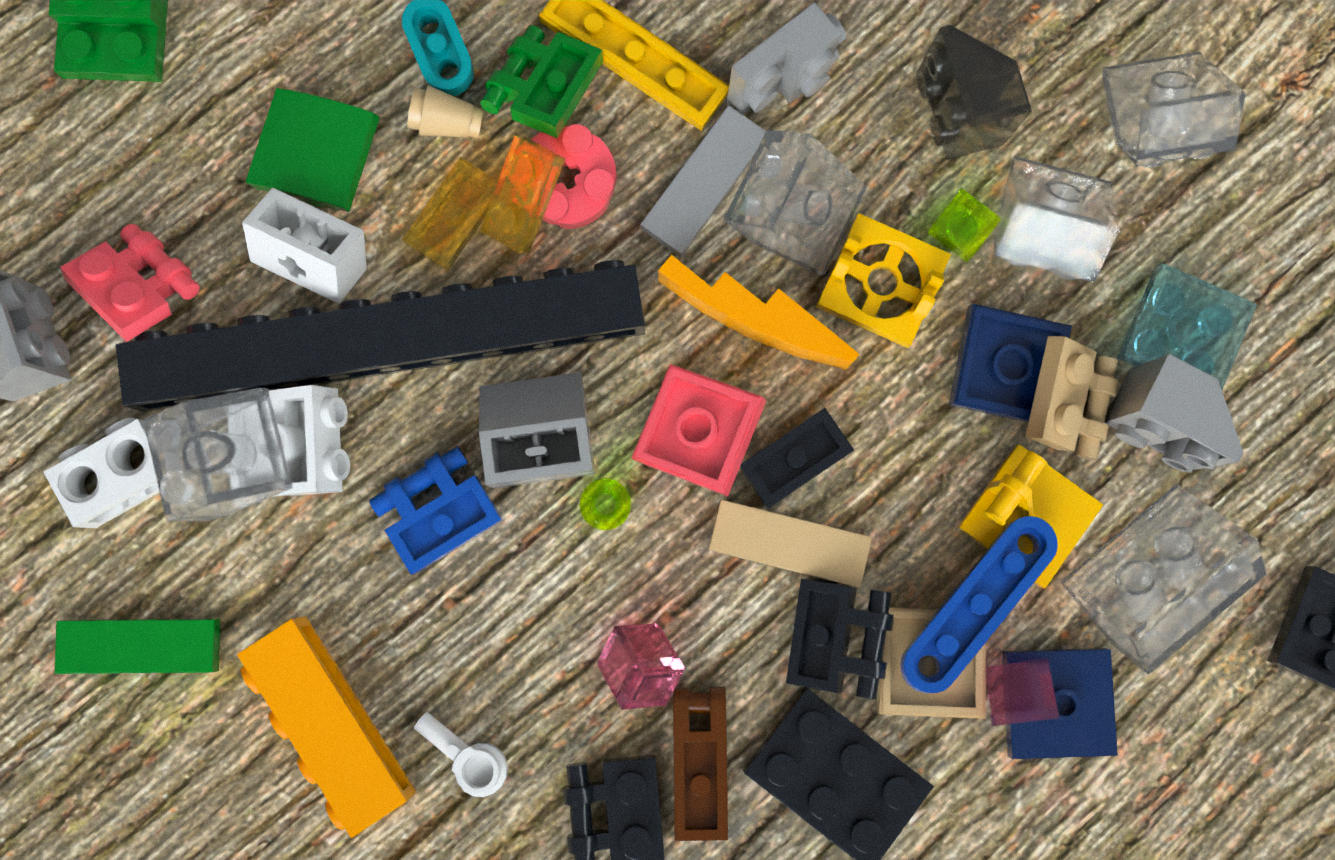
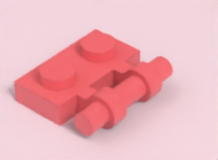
M136 224L126 225L121 230L120 237L128 245V248L117 253L105 241L60 267L65 281L126 342L172 315L168 302L165 300L166 298L177 292L183 299L190 300L200 290V286L191 278V270L180 259L170 258L163 251V243L153 233L142 231ZM149 265L156 274L145 280L138 271Z

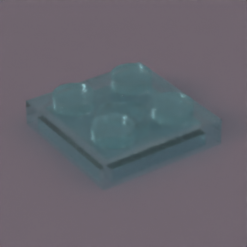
M1161 263L1153 270L1117 359L1137 367L1164 355L1171 354L1217 378L1223 390L1257 304Z

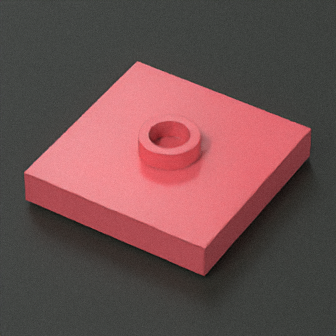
M670 364L631 458L636 462L728 497L766 400L763 396Z

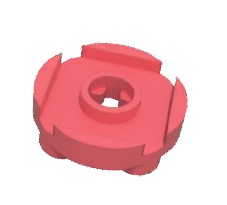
M579 124L564 126L558 138L540 132L517 154L515 176L517 190L524 206L533 217L542 222L544 220L549 224L558 225L559 228L575 229L594 222L606 211L616 187V166L609 148L599 137L593 135L587 127ZM563 166H567L569 169L576 168L580 172V174L574 177L576 186L567 189L563 183L555 185L552 179L558 175L557 169Z

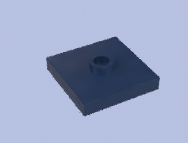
M971 304L967 308L949 406L1028 423L1048 336H1065L1070 339L1072 326Z
M1111 649L1002 651L1008 757L1011 759L1118 756Z

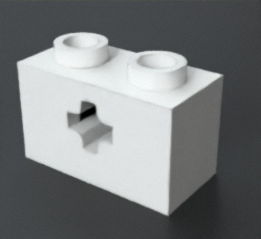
M272 188L242 222L250 262L338 304L342 302L367 270L364 230L275 188Z

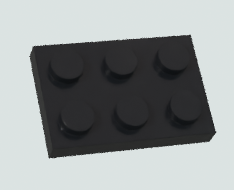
M804 687L743 769L745 775L854 860H881L934 788L926 779L807 687Z

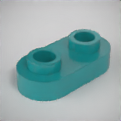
M442 0L411 1L403 12L402 27L427 85L452 96L463 93L473 81L474 67L450 9ZM429 23L439 25L438 29L432 34L422 32L423 28ZM447 67L458 69L456 75L448 79L441 77V73Z

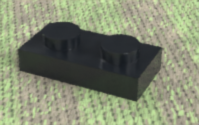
M823 408L740 465V470L768 509L853 452L854 449L827 409Z

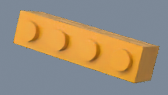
M306 616L290 619L237 654L243 664V667L240 669L243 680L255 694H262L271 709L268 713L271 725L280 737L290 739L299 754V757H297L299 770L309 783L313 785L318 784L328 800L325 803L326 812L338 829H346L349 836L353 838L407 802L417 792Z

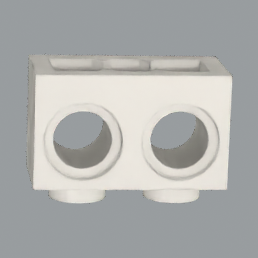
M135 418L118 421L105 430L106 437L92 445L81 444L68 449L58 457L60 463L44 471L48 482L73 527L98 528L187 477L158 424ZM141 444L145 454L144 460L134 470L130 463V455L133 449ZM94 471L97 475L98 483L95 491L88 495L84 485L85 479L90 472Z

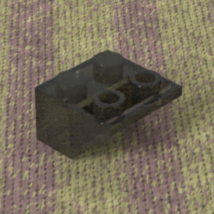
M952 25L940 27L916 72L919 93L923 99L928 98L933 113L930 127L935 144L943 146L947 160L1003 146L1032 112L1017 61Z

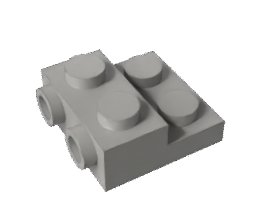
M815 2L732 65L727 104L744 115L751 108L756 113L769 105L778 94L776 89L781 92L789 103L802 93L807 98L814 95L830 79L828 75L829 69L839 59L837 46L846 39V32L840 21L831 13L825 15Z

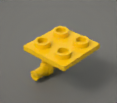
M1017 444L958 528L988 549L1002 530L1012 521L1026 516L1038 517L1046 521L1053 528L1057 536L1058 547L1053 560L1034 582L1042 589H1045L1101 510L1103 504L1049 466L1047 461L1040 455L1028 451L1020 444ZM1021 535L1018 539V548L1024 554H1030L1033 550V543L1030 538Z

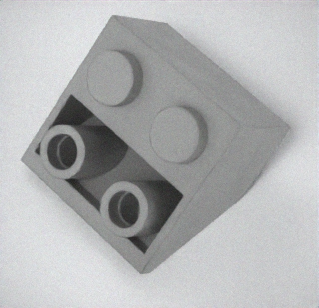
M0 270V398L14 402L71 381L72 379L66 365L70 363V354L62 338L55 333L50 318L54 315V307L45 290Z
M1171 354L1129 369L1105 418V423L1117 430L1115 434L1117 438L1138 448H1145L1146 445L1163 454L1161 460L1165 464L1183 472L1191 473L1192 470L1214 469L1215 466L1239 463L1243 455V450L1219 380Z
M582 372L479 386V437L485 485L492 488H500L596 474Z

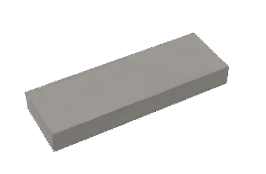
M728 105L642 221L640 229L676 255L682 257L769 138V133Z

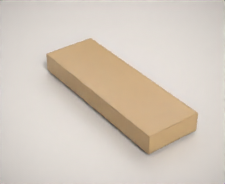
M720 500L708 550L861 588L872 537Z

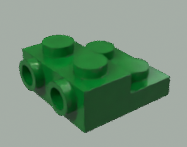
M49 0L48 15L58 23L54 72L63 79L162 82L168 0Z

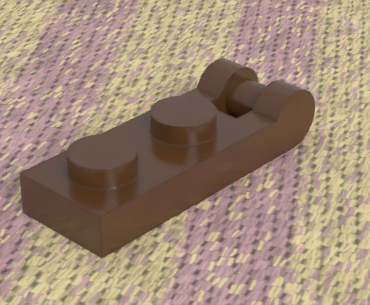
M673 687L675 841L728 840L725 687H709V692H689V687ZM709 713L710 729H689V714Z

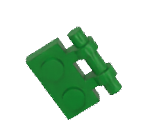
M529 25L523 35L516 36L508 47V59L501 70L493 71L485 85L487 92L480 101V104L487 112L497 114L504 102L514 101L510 107L512 120L558 138L603 63L602 49L557 32L549 46L541 44L545 38L544 32L537 26ZM535 67L527 80L520 78L525 69Z

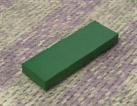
M220 619L56 621L54 674L219 671Z

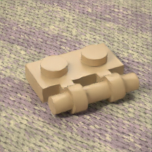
M1048 336L1025 437L1056 450L1075 451L1077 438L1079 437L1076 456L1096 460L1100 442L1106 441L1109 425L1105 423L1110 397H1116L1119 380L1114 378L1118 360L1111 357L1098 356L1094 369L1096 351L1065 336ZM1087 393H1089V397H1088V401H1087V406H1086V410H1085V415H1084V417H1083V411H1084V407H1085V402H1086V398H1087Z

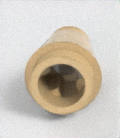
M429 85L426 90L415 87L409 107L407 128L419 130V136L473 137L479 139L484 109L475 107L471 103Z

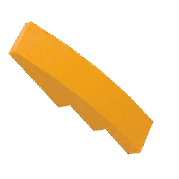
M672 254L658 270V282L700 312L750 339L795 357L845 370L860 355L779 288L765 304L726 272L711 287Z

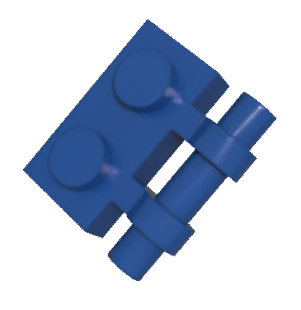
M459 446L443 455H440L438 452L424 460L425 466L402 480L398 476L384 484V491L369 499L372 509L379 517L394 508L400 514L402 519L384 531L411 575L417 574L503 521V518L477 476L474 475L459 485L454 479L452 473L469 463ZM436 483L442 495L418 509L412 497Z

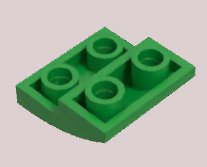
M276 88L245 183L258 190L268 192L275 188L289 196L298 197L310 205L350 212L380 117L373 112L307 93Z

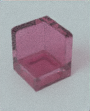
M657 624L614 626L598 659V667L621 710L666 706L685 671L684 665L661 627Z
M1048 658L986 667V685L991 707L990 717L992 726L1059 718Z

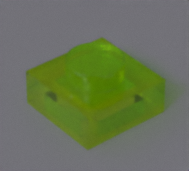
M961 188L927 233L965 262H968L1002 218Z

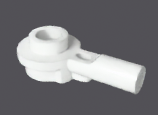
M428 712L415 724L414 729L454 761L452 771L455 773L457 783L464 792L475 797H485L494 794L503 786L507 778L508 764L505 755L499 748L490 743L480 742L468 746Z

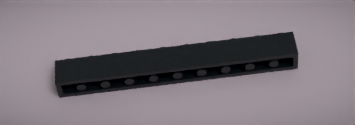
M609 260L595 264L594 271L574 274L572 268H557L544 272L543 279L523 282L522 276H505L494 279L492 281L493 286L478 289H473L471 284H453L443 287L442 294L422 297V293L417 291L401 292L392 295L391 302L371 305V301L367 299H355L340 303V310L320 313V308L303 307L290 310L288 312L289 318L269 320V316L250 315L238 318L237 326L218 328V324L198 323L187 326L185 334L167 336L165 331H146L134 337L135 341L116 344L122 404L124 407L147 412L227 399V396L308 385H322L645 335V323L636 266H625L622 260Z

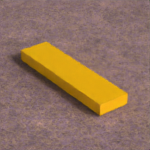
M550 0L539 14L540 23L555 33L560 32L602 49V65L700 131L704 130L728 96L729 84L604 0Z

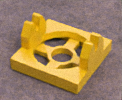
M858 213L816 307L909 348L922 320L927 316L936 299L934 297L944 282L945 275L943 272L951 254ZM883 243L890 245L881 262H875L867 266L853 260L856 253L870 245ZM904 252L911 255L919 268L921 289L903 282L902 274L897 267ZM875 269H887L894 275L896 287L891 294L881 296L870 289L868 277ZM845 275L861 281L862 289L867 296L861 310L855 306L847 293ZM895 297L913 305L898 316L876 317L881 303L889 302Z

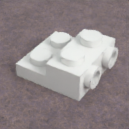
M308 385L227 396L231 499L343 492L342 480L346 479L349 475L350 460L347 453L341 449L340 428L347 422L348 411L344 400L338 397V388Z

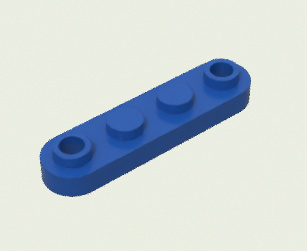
M1026 516L1012 521L1002 530L902 654L900 662L901 673L910 687L922 693H939L949 688L1056 555L1058 547L1057 536L1053 528L1046 521L1038 517ZM1021 535L1027 536L1033 543V550L1030 554H1024L1018 548V539ZM926 655L931 657L936 665L934 673L928 677L924 676L918 668L920 659Z

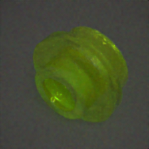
M608 478L598 479L591 482L582 492L579 504L580 512L590 526L599 530H612L622 525L628 518L631 511V498L627 489L618 481ZM602 495H610L615 499L616 506L610 514H601L596 509V501Z

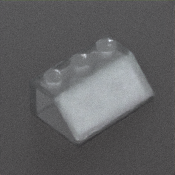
M1176 484L1061 580V583L1107 640L1149 675L1267 574L1257 538Z

